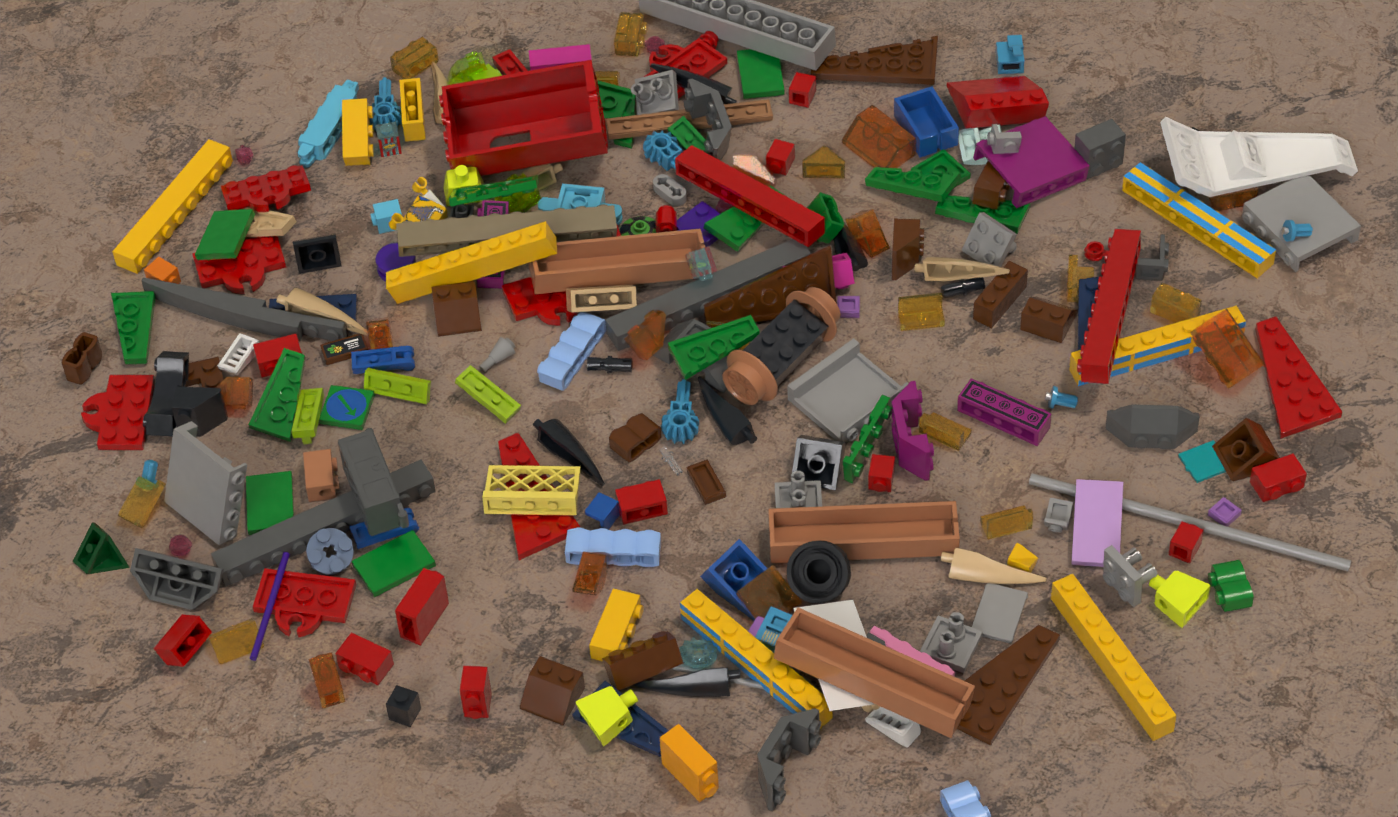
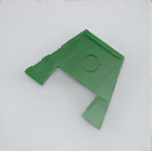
M598 81L604 119L635 115L636 95L631 92V89ZM633 137L613 139L616 145L631 149L633 147Z

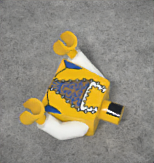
M419 177L417 179L421 186L416 182L412 185L414 192L422 193L423 195L417 196L404 218L399 213L392 215L389 222L391 229L396 230V223H402L403 221L419 222L426 219L443 220L448 218L446 207L430 189L427 190L425 188L427 186L425 178Z

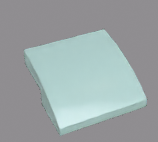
M997 125L999 132H1002L1000 125ZM978 127L959 130L958 140L964 164L983 165L987 163L986 157L975 161L973 156L976 143L986 140L987 134L991 132L992 127L979 130Z

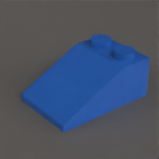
M740 539L700 576L716 594L753 621L765 611L753 608L749 604L748 597L753 591L759 590L765 594L761 598L756 597L755 600L757 602L772 606L777 602L776 597L766 592L770 589L776 591L775 586L780 583L782 593L785 594L788 591Z

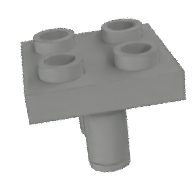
M669 70L635 79L631 92L636 95L637 115L679 110L675 71Z
M981 212L975 220L962 251L978 262L1001 267L1007 254L1015 252L1017 244L1014 242L1017 234L986 213Z
M794 471L791 474V482L775 483L776 508L822 507L821 481H805L803 472Z
M1111 545L1104 549L1103 579L1109 586H1113L1118 591L1123 601H1128L1134 608L1141 603L1142 585L1158 575L1157 570L1154 566L1152 567V564L1148 563L1137 571L1133 565L1142 560L1140 552L1133 547L1121 555Z
M953 612L949 619L938 615L920 652L927 653L935 661L946 664L953 670L965 673L982 638L983 631L964 625V616L959 612Z

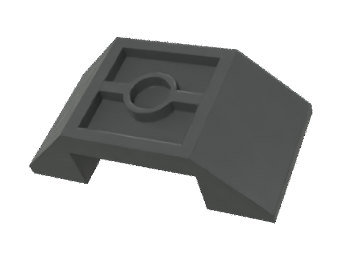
M688 79V86L685 88L686 99L683 101L685 111L690 113L692 119L706 116L709 126H712L713 131L707 132V139L704 141L705 152L722 160L729 148L732 125L720 93L699 81Z
M695 319L679 323L655 347L651 355L670 364L674 358L668 349V342L710 329L711 327ZM727 356L702 370L705 372V382L722 393H725L727 390L722 377L723 372L728 368Z
M814 708L781 717L757 754L758 781L767 808L772 812L777 804L780 805L786 796V791L784 790L786 778L784 777V766L781 765L782 760L789 757L792 749L809 755L812 748H817L821 741L819 733L821 721H819L818 709Z

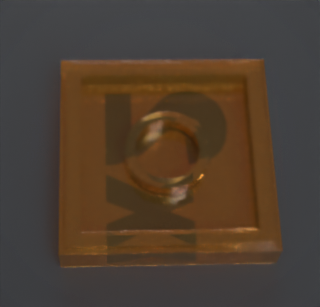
M774 565L736 592V595L755 619L758 616L765 618L771 606L789 613L793 608L802 603Z

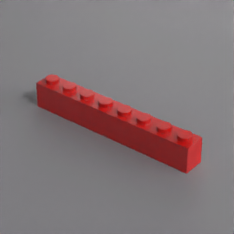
M691 145L675 158L676 175L797 242L809 247L825 233V217L707 154L703 150Z

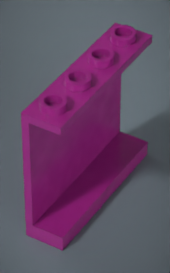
M1046 116L1006 131L1021 133L1022 139L1018 153L993 154L992 147L988 145L987 139L976 143L974 160L986 157L1014 190L1012 204L1016 208L1086 181L1090 167Z

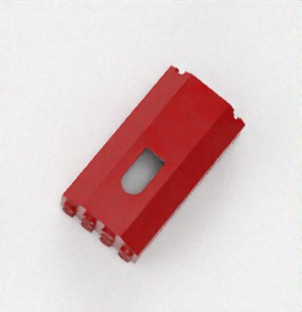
M592 60L441 86L442 95H439V101L444 112L441 113V118L446 131H443L445 144L448 146L445 153L450 169H455L459 165L477 167L480 176L608 153L603 106ZM530 132L531 141L490 148L491 143L497 138Z

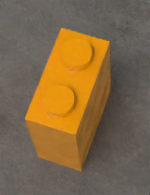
M677 724L660 737L662 765L699 802L706 797H712L717 789H719L717 761L680 724Z

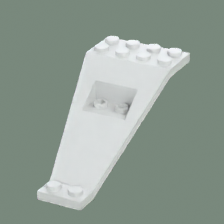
M1165 117L1160 122L1176 182L1182 187L1185 186L1198 194L1208 197L1335 169L1350 176L1358 172L1349 142L1334 134L1237 132L1235 130L1232 132L1196 131L1168 117Z

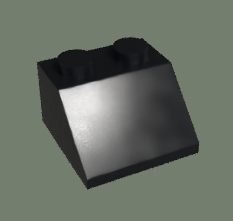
M336 233L293 241L299 274L342 267Z
M176 386L171 408L177 427L192 421L198 426L196 436L201 437L228 419L221 388Z
M800 435L796 441L792 473L794 471H801L805 475V481H821V488L836 490L843 466L842 461L844 459L846 442Z

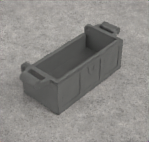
M367 428L364 432L339 439L338 447L343 470L369 535L374 536L399 527L407 528L409 526L407 511L403 509L399 493L374 435V430Z

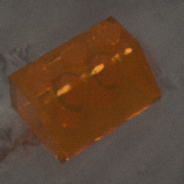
M871 105L856 116L842 139V143L873 168H898L916 156V137L874 105Z
M1227 309L1190 332L1194 343L1202 349L1207 362L1215 368L1220 381L1228 389L1265 365Z

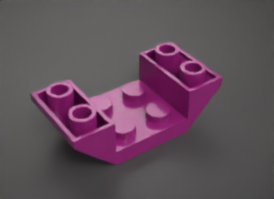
M910 381L892 401L891 431L898 465L927 481L930 480V471L934 469L932 459L934 448L933 443H928L927 434L912 435L911 427H918V417H922V408L919 403L923 402L921 389L917 390L916 381Z

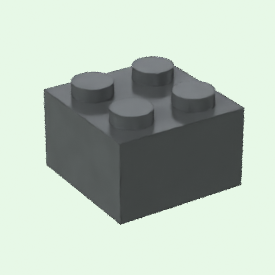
M1113 119L1102 122L1075 135L1074 148L1090 165L1086 179L1098 176L1123 164L1126 134Z

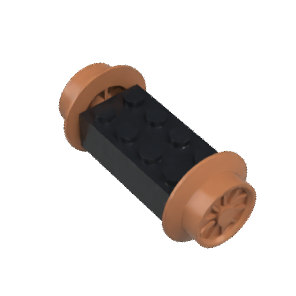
M810 287L805 292H791L786 299V308L743 350H734L727 356L728 368L723 372L722 377L728 391L736 399L747 405H755L759 400H773L778 393L777 386L822 341H831L836 336V323L839 321L841 314L834 299L825 291L816 287Z

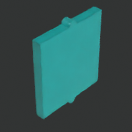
M1214 440L1178 454V457L1185 465V470L1190 472L1197 483L1226 472L1212 447L1215 444Z

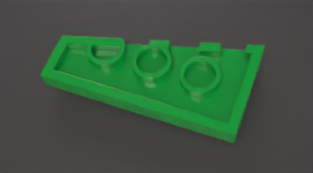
M874 167L865 178V184L876 189L943 202L961 179V173L953 171L952 175L943 174V171L934 170L933 174L921 173V169L902 172L901 168Z
M538 175L453 189L449 197L450 207L479 200H488L498 196L507 197L521 191L522 193L534 192L535 188L539 185Z
M771 185L769 186V187L772 188L773 190H775V191L781 193L780 191H778L777 189H775V188L772 187ZM733 206L707 221L703 229L738 252L765 223Z
M948 195L943 202L938 201L935 214L968 223H975L978 214L984 212L1018 234L1029 212L1030 203L1016 208L1012 201L1005 200V202L1000 203L996 210L972 204L973 201H971L970 197Z
M154 291L111 293L125 364H148L156 298Z
M749 315L668 342V349L686 380L729 355L730 352L753 341L760 334V330L752 316Z
M286 348L283 349L248 424L250 429L291 442L292 427L306 361L304 354Z
M881 395L869 416V422L871 423L869 425L864 424L860 432L859 442H853L850 456H845L843 459L845 481L853 484L855 478L861 476L864 469L863 462L865 458L871 456L874 448L872 444L875 438H880L883 431L882 424L885 419L889 420L892 414L890 397Z

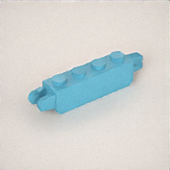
M346 80L342 86L335 85L332 91L327 94L323 105L319 106L313 120H310L304 134L300 135L298 140L300 148L297 153L298 157L301 158L299 162L300 165H303V168L312 166L316 159H326L342 135V100L357 99L358 82Z

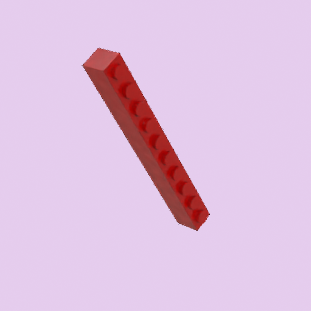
M1115 229L1113 237H1109L1108 250L1105 252V263L1102 264L1101 269L1102 276H1099L1098 290L1095 291V303H1092L1091 307L1092 317L1088 318L1089 331H1085V345L1081 346L1082 359H1078L1077 372L1081 373V382L1109 384L1137 268V261L1141 251V230Z

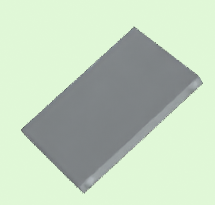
M987 583L972 628L983 631V637L1012 644L1026 599L1028 598V592Z

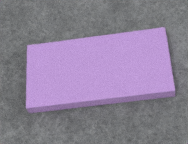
M1076 479L1072 565L1104 567V549L1111 545L1120 553L1123 482Z

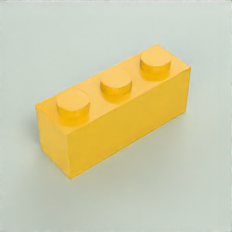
M420 78L399 80L405 142L426 140Z
M367 98L342 100V144L345 166L371 165L370 157H374V146L370 144V138L374 137L373 125H370V118H373V106H369Z
M613 588L589 644L591 659L603 661L602 658L609 656L610 652L628 648L627 642L635 634L636 620L641 619L644 606L641 605L640 595Z

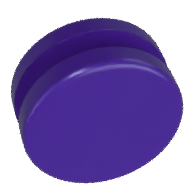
M398 243L385 245L378 251L375 258L378 275L382 280L386 281V272L416 263V256L399 257Z

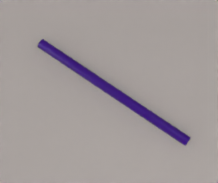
M283 552L250 655V659L253 661L257 660L290 556L288 552Z

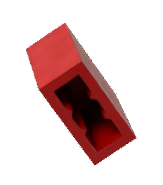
M423 568L395 609L400 638L420 646L449 604L445 578L438 571H430Z

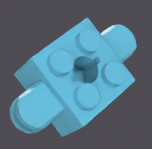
M562 183L558 198L542 197L538 201V210L551 211L557 208L575 209L579 206L597 207L602 204L614 205L616 224L619 225L623 220L621 206L607 204L605 201V190L602 187Z

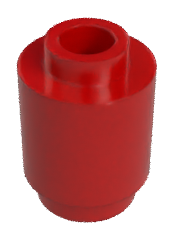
M669 205L659 207L655 215L656 233L677 231V213L674 208Z

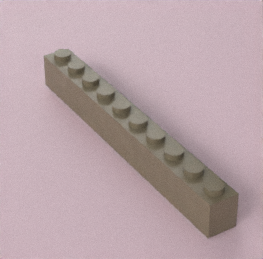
M602 204L597 207L579 206L575 209L557 208L551 211L534 210L527 213L512 212L503 215L494 213L489 216L479 217L471 215L467 218L448 217L443 220L403 221L402 223H396L399 257L447 253L545 221L555 234L557 242L616 237L614 205Z

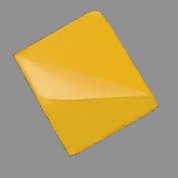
M1016 543L1008 558L1007 566L1031 573L1038 561V557L1021 544Z

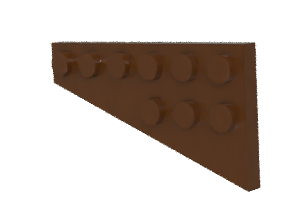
M933 36L931 40L922 42L920 39H916L911 44L902 45L901 43L868 48V52L863 53L852 51L850 55L841 57L838 55L827 56L816 71L811 69V75L816 76V80L935 85L938 36Z
M830 245L703 305L705 324L713 328L749 315L752 316L755 322L775 319L786 308V299L791 292H805L810 287H816L825 291L836 302Z
M1038 625L964 680L974 685L975 689L971 705L963 719H961L957 729L988 745H992L1059 642L1060 634Z

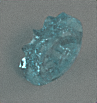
M694 637L691 641L684 640L683 646H680L679 649L683 663L690 668H707L714 664L717 659V647L713 646L712 640L705 641L703 637L700 640H696ZM694 650H696V651L703 650V653L701 654L700 652H697V653L695 654V653H694Z

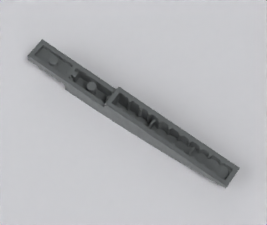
M144 277L141 280L144 291H154L156 300L235 327L276 337L297 334L298 341L300 342L303 335L330 341L348 337L345 322L267 308L266 301L262 299Z

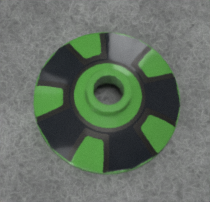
M646 216L633 217L626 220L621 225L619 231L621 236L656 233V221Z

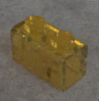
M621 12L619 14L614 39L616 55L626 56L628 54V56L638 57L640 48H644L645 36L643 34H647L648 23L644 22V15L642 13L630 14Z
M423 36L416 41H411L408 46L394 52L390 57L392 70L398 76L400 75L402 79H412L431 67L432 61L435 63L439 61L436 47Z
M1161 283L1152 296L1150 312L1177 323L1200 316L1202 299Z

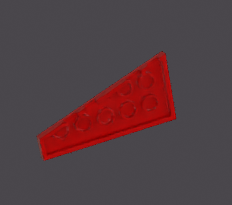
M1275 316L1256 323V334L1263 355V364L1266 368L1272 404L1275 407V417L1280 429V439L1341 418L1342 410L1278 318Z
M519 433L498 441L502 465L540 466ZM519 474V475L516 476V477H518L520 480H522V479H524L525 477H527L528 475H527V474ZM546 474L539 476L543 480L548 478ZM512 480L505 483L508 488L515 484ZM533 480L527 485L532 488L538 483ZM520 488V489H518V490H516V491H525V490L522 489V488ZM511 514L519 560L565 540L567 530L580 527L573 515Z

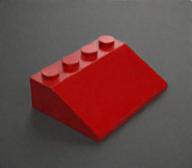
M1026 76L947 82L946 85L966 129L989 127L992 124L1029 123L1032 120L1045 117L1049 106V101L1043 89Z

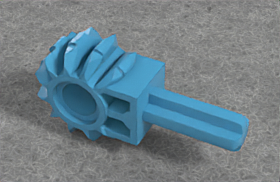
M383 77V80L379 81V95L374 96V103H372L373 118H370V125H373L374 131L380 130L381 133L384 131L390 133L391 129L397 130L398 125L402 124V113L400 106L394 101V95L391 94V80Z
M663 130L660 133L653 131L652 135H647L643 143L645 158H650L651 163L658 162L659 166L661 165L666 171L671 168L676 169L675 158L682 153V149L678 146L676 137H672L671 132L665 134Z
M685 379L678 382L676 401H671L670 410L668 409L667 415H663L661 419V431L665 434L666 440L672 439L674 444L678 441H681L683 444L686 440L692 441L699 432L698 416H695L694 410H692V401H689L691 383Z

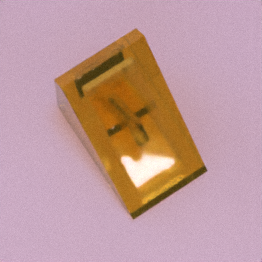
M824 145L802 160L803 178H845V160Z

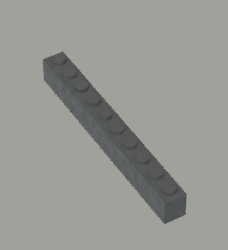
M791 239L714 272V274L700 278L605 319L606 334L618 351L629 348L636 343L668 331L679 323L703 315V305L783 268V266L794 263L810 255L811 252L805 245Z
M422 459L390 473L403 507L436 492L434 479ZM351 490L211 553L214 566L223 569L221 580L226 587L248 576L260 573L264 568L279 564L283 552H288L290 554L289 558L302 554L306 551L310 538L320 529L335 528L347 533L350 531V526L362 523L364 520Z

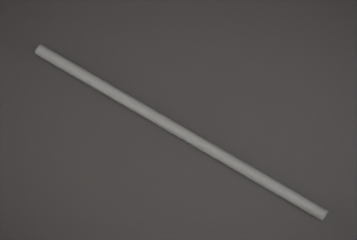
M1034 473L1030 476V485L1074 497L1076 495V485ZM1122 499V510L1176 525H1180L1181 521L1196 525L1198 528L1203 529L1205 533L1347 572L1350 569L1352 560L1129 499Z

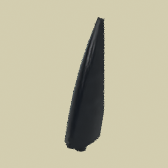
M654 63L650 66L659 73L669 70L675 71L677 84L684 89L688 86V79H694L719 91L724 105L737 102V100L729 97L732 87L721 82L670 66Z
M844 222L842 230L833 238L836 255L847 253L851 259L853 271H858L867 267L868 261L855 236Z
M699 376L698 382L706 406L731 445H738L747 440L750 444L755 443L757 437L751 422L738 408L724 400Z
M540 419L534 421L533 426L538 430L537 440L545 448L571 465L580 466L581 471L599 485L603 486L605 484L589 454L560 420L551 419L544 423Z
M728 667L709 668L669 679L641 681L632 686L679 696L728 697L730 696V679H741L740 669L729 670Z

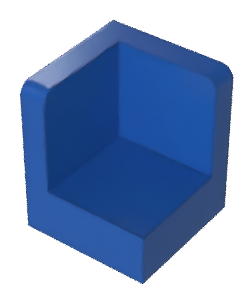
M599 492L585 509V515L600 521V527L609 530L620 516L619 501Z

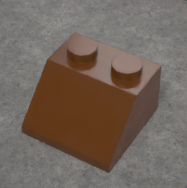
M894 218L892 280L899 279L915 268V264H919V256H924V243H920V241H924V228H920V219Z
M475 281L432 287L438 337L482 331Z
M1037 296L1029 297L1021 313L1020 330L1062 343L1078 313V309Z
M1248 418L1242 420L1212 446L1231 481L1248 478L1251 476L1253 467L1280 458L1262 425Z
M539 656L528 675L520 709L564 725L576 705L575 702L579 700L585 689L583 672Z

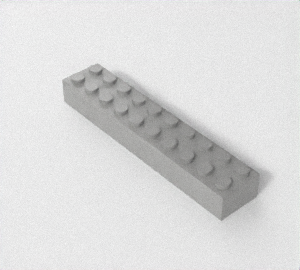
M638 0L641 13L701 33L712 31L719 39L815 71L836 46L834 26L754 0Z

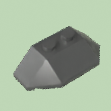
M1131 404L1116 410H1108L1106 429L1128 447L1176 449L1198 432L1200 415L1180 406Z
M135 548L130 572L150 600L195 610L218 592L223 569L171 555Z

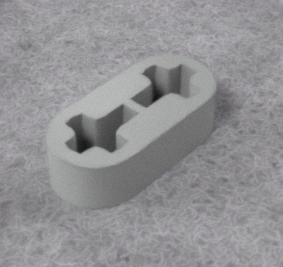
M660 174L653 179L654 192L669 204L681 206L686 203V189L670 176Z

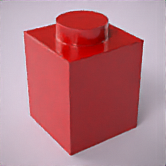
M796 72L789 87V104L809 108L816 92V76Z
M775 139L766 155V171L786 176L795 159V144Z
M872 454L868 475V490L891 492L895 472V456Z
M1181 521L1170 541L1168 555L1190 564L1202 544L1204 530L1194 524Z

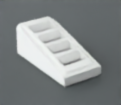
M239 333L218 364V369L238 375L256 356L253 344L259 343V340Z
M881 706L879 709L873 710L865 718L868 724L905 747H909L921 733L918 723ZM885 714L886 716L880 721L879 719Z

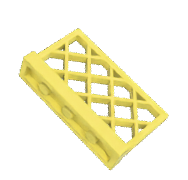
M489 465L486 487L482 496L484 514L577 515L580 466ZM493 473L504 474L505 476L498 480L493 476ZM519 474H527V475H528L527 477H525V478L522 479V480H520L518 477H516V476H518ZM543 474L551 475L546 480L539 477ZM566 474L575 475L569 480L563 478ZM509 480L515 482V484L509 488L504 485V483L508 482ZM535 480L538 483L536 486L531 488L527 485ZM556 480L561 483V485H559L556 488H553L550 485ZM498 487L502 490V491H493V490H495V489L498 488ZM522 488V489H524L525 491H516V490ZM568 488V489H569L570 491H572V492H562V491Z

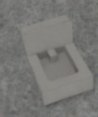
M992 124L991 132L987 134L988 145H991L993 154L1019 152L1022 139L1021 133L999 132L997 124Z
M1050 498L1046 518L1044 519V525L1048 527L1049 531L1062 533V530L1068 531L1073 502Z

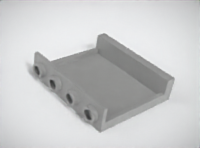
M1310 175L1291 179L1245 202L1242 213L1243 221L1256 232L1258 237L1276 249V253L1283 259L1284 263L1295 272L1299 269L1300 261L1345 238L1351 244L1358 241L1361 225ZM1293 220L1295 224H1311L1313 231L1309 237H1295L1293 241L1288 242L1284 240L1281 228L1284 221Z
M853 338L787 385L788 400L833 439L846 442L847 444L858 437L864 424L869 425L871 423L869 422V416L881 395L890 397L892 407L894 398L909 383L906 382L900 386L860 353V343Z
M191 421L175 428L173 431L164 502L220 545L237 536L247 464L243 463L237 467H232L196 438L198 426Z

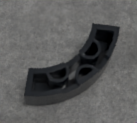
M163 351L154 361V370L157 371L155 390L151 405L147 413L144 414L143 426L146 427V435L173 437V431L177 426L171 407L176 386L185 387L186 381L189 378V352Z

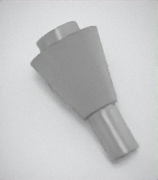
M500 337L488 358L479 365V368L485 373L492 365L515 354L514 343L507 337L505 339Z

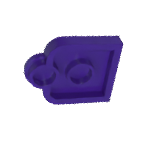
M702 201L677 220V231L701 229L704 245L709 247L718 238L703 229L707 221L720 215V213Z

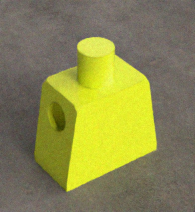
M459 165L455 169L446 171L444 181L446 207L450 206L449 197L453 189L484 184L477 167Z
M1173 571L1167 579L1157 575L1149 582V586L1157 590L1155 606L1181 628L1187 624L1209 598L1210 585L1180 571Z
M608 686L577 700L575 703L580 714L604 747L632 722L633 719L628 708L637 703L638 699L631 689L619 696L612 686Z

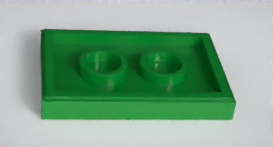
M752 49L737 50L743 99L785 95L779 58Z
M254 210L214 211L196 250L195 256L197 260L237 258L254 219Z
M292 471L246 476L247 528L249 535H253L294 516Z
M413 530L352 560V566L374 598L419 575L423 568L429 570L436 566L435 560Z

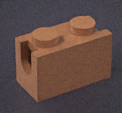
M331 449L303 452L305 483L309 502L336 498V489H340L339 477L334 475V471H338L337 457L332 458Z

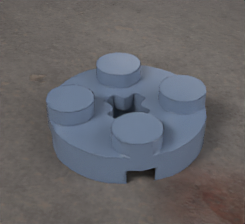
M335 528L320 529L310 538L306 549V555L311 567L316 572L327 576L335 575L347 569L352 561L354 552L351 539L344 532ZM333 546L337 554L331 555L330 558L326 557V552L323 549Z

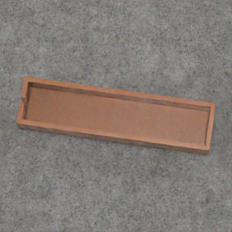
M701 229L557 242V254L528 263L535 294L566 291V288L635 285L693 279L685 257L687 254L690 263H692V268L701 270V278L705 277L702 269L707 264L703 249H706ZM697 251H700L702 260H699ZM694 252V255H695V258H696V259H693V260H692V255H691V253ZM694 263L696 265L698 263H705V266L701 268H694ZM693 270L695 278H699L697 271Z
M956 501L769 509L771 563H788L791 555L798 547L817 540L828 541L839 546L846 553L848 560L942 556V552L954 554L955 548H959L960 543Z
M799 607L776 640L774 659L952 738L972 702L974 685Z

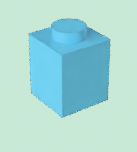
M398 199L373 204L374 213L370 215L373 226L378 227L379 234L395 231L389 227V222L394 213L402 215Z

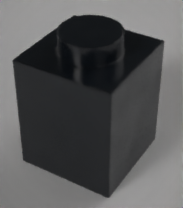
M396 685L386 702L389 720L411 727L421 710L418 692Z

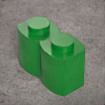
M820 192L806 208L825 217V233L817 241L829 244L844 227V221L838 212V206L831 195Z
M1235 560L1213 564L1211 572L1208 573V582L1211 587L1214 586L1217 605H1221L1224 612L1252 607L1254 596L1241 561Z

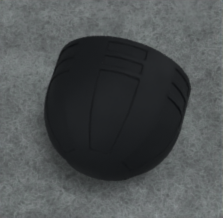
M817 540L801 545L793 552L787 564V580L791 589L798 597L811 603H825L837 598L846 589L851 579V567L846 553L839 546L828 541Z

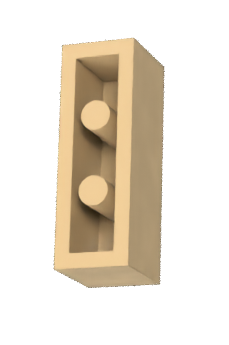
M616 285L566 288L567 311L586 312L633 308L637 306L636 286Z

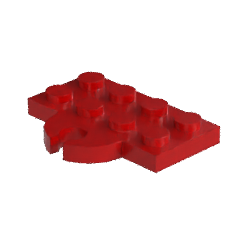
M700 38L685 48L672 44L659 46V54L666 57H658L654 51L651 52L649 57V66L652 63L665 65L705 77H710L728 64L727 57ZM650 67L651 72L645 75L644 77L657 74L659 72ZM677 84L678 99L685 94V89Z
M293 165L285 170L270 171L265 175L250 176L245 180L238 182L230 181L220 186L228 210L250 207L257 212H269V204H275L278 210L289 203L291 196L311 191L303 165Z
M277 236L254 237L244 240L237 258L197 260L195 253H192L203 289L224 284L226 289L232 293L245 294L242 283L248 281L250 282L251 290L254 292L263 285L266 279V272L286 268Z
M531 277L502 285V292L516 321L537 315L541 321L548 325L561 326L560 316L556 314L566 313L568 323L572 321L574 316L578 315V312L567 311L566 291L535 294Z
M109 375L107 391L97 393L83 403L82 407L85 412H81L84 424L92 431L99 432L98 450L144 449L146 427L143 426V417L152 402L155 384L154 375ZM91 410H97V411H98V412L95 413V414H88V413H86V412H89V411H91Z
M264 568L253 603L254 612L264 613L278 570ZM285 571L271 613L275 615L279 630L285 635L290 636V625L293 622H301L302 624L297 628L298 637H304L318 629L322 621L346 623L357 585L356 580Z

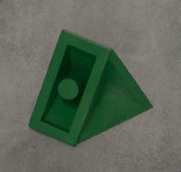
M92 522L73 562L86 574L130 568L110 535L95 522Z

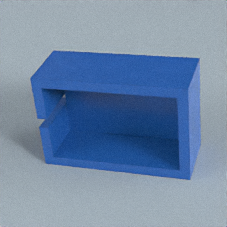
M933 86L894 98V117L920 158L936 153L938 148L945 150L958 146L959 127Z

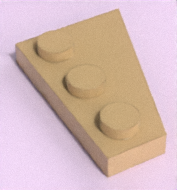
M254 211L255 216L246 237L284 236L296 223L294 215L274 211Z

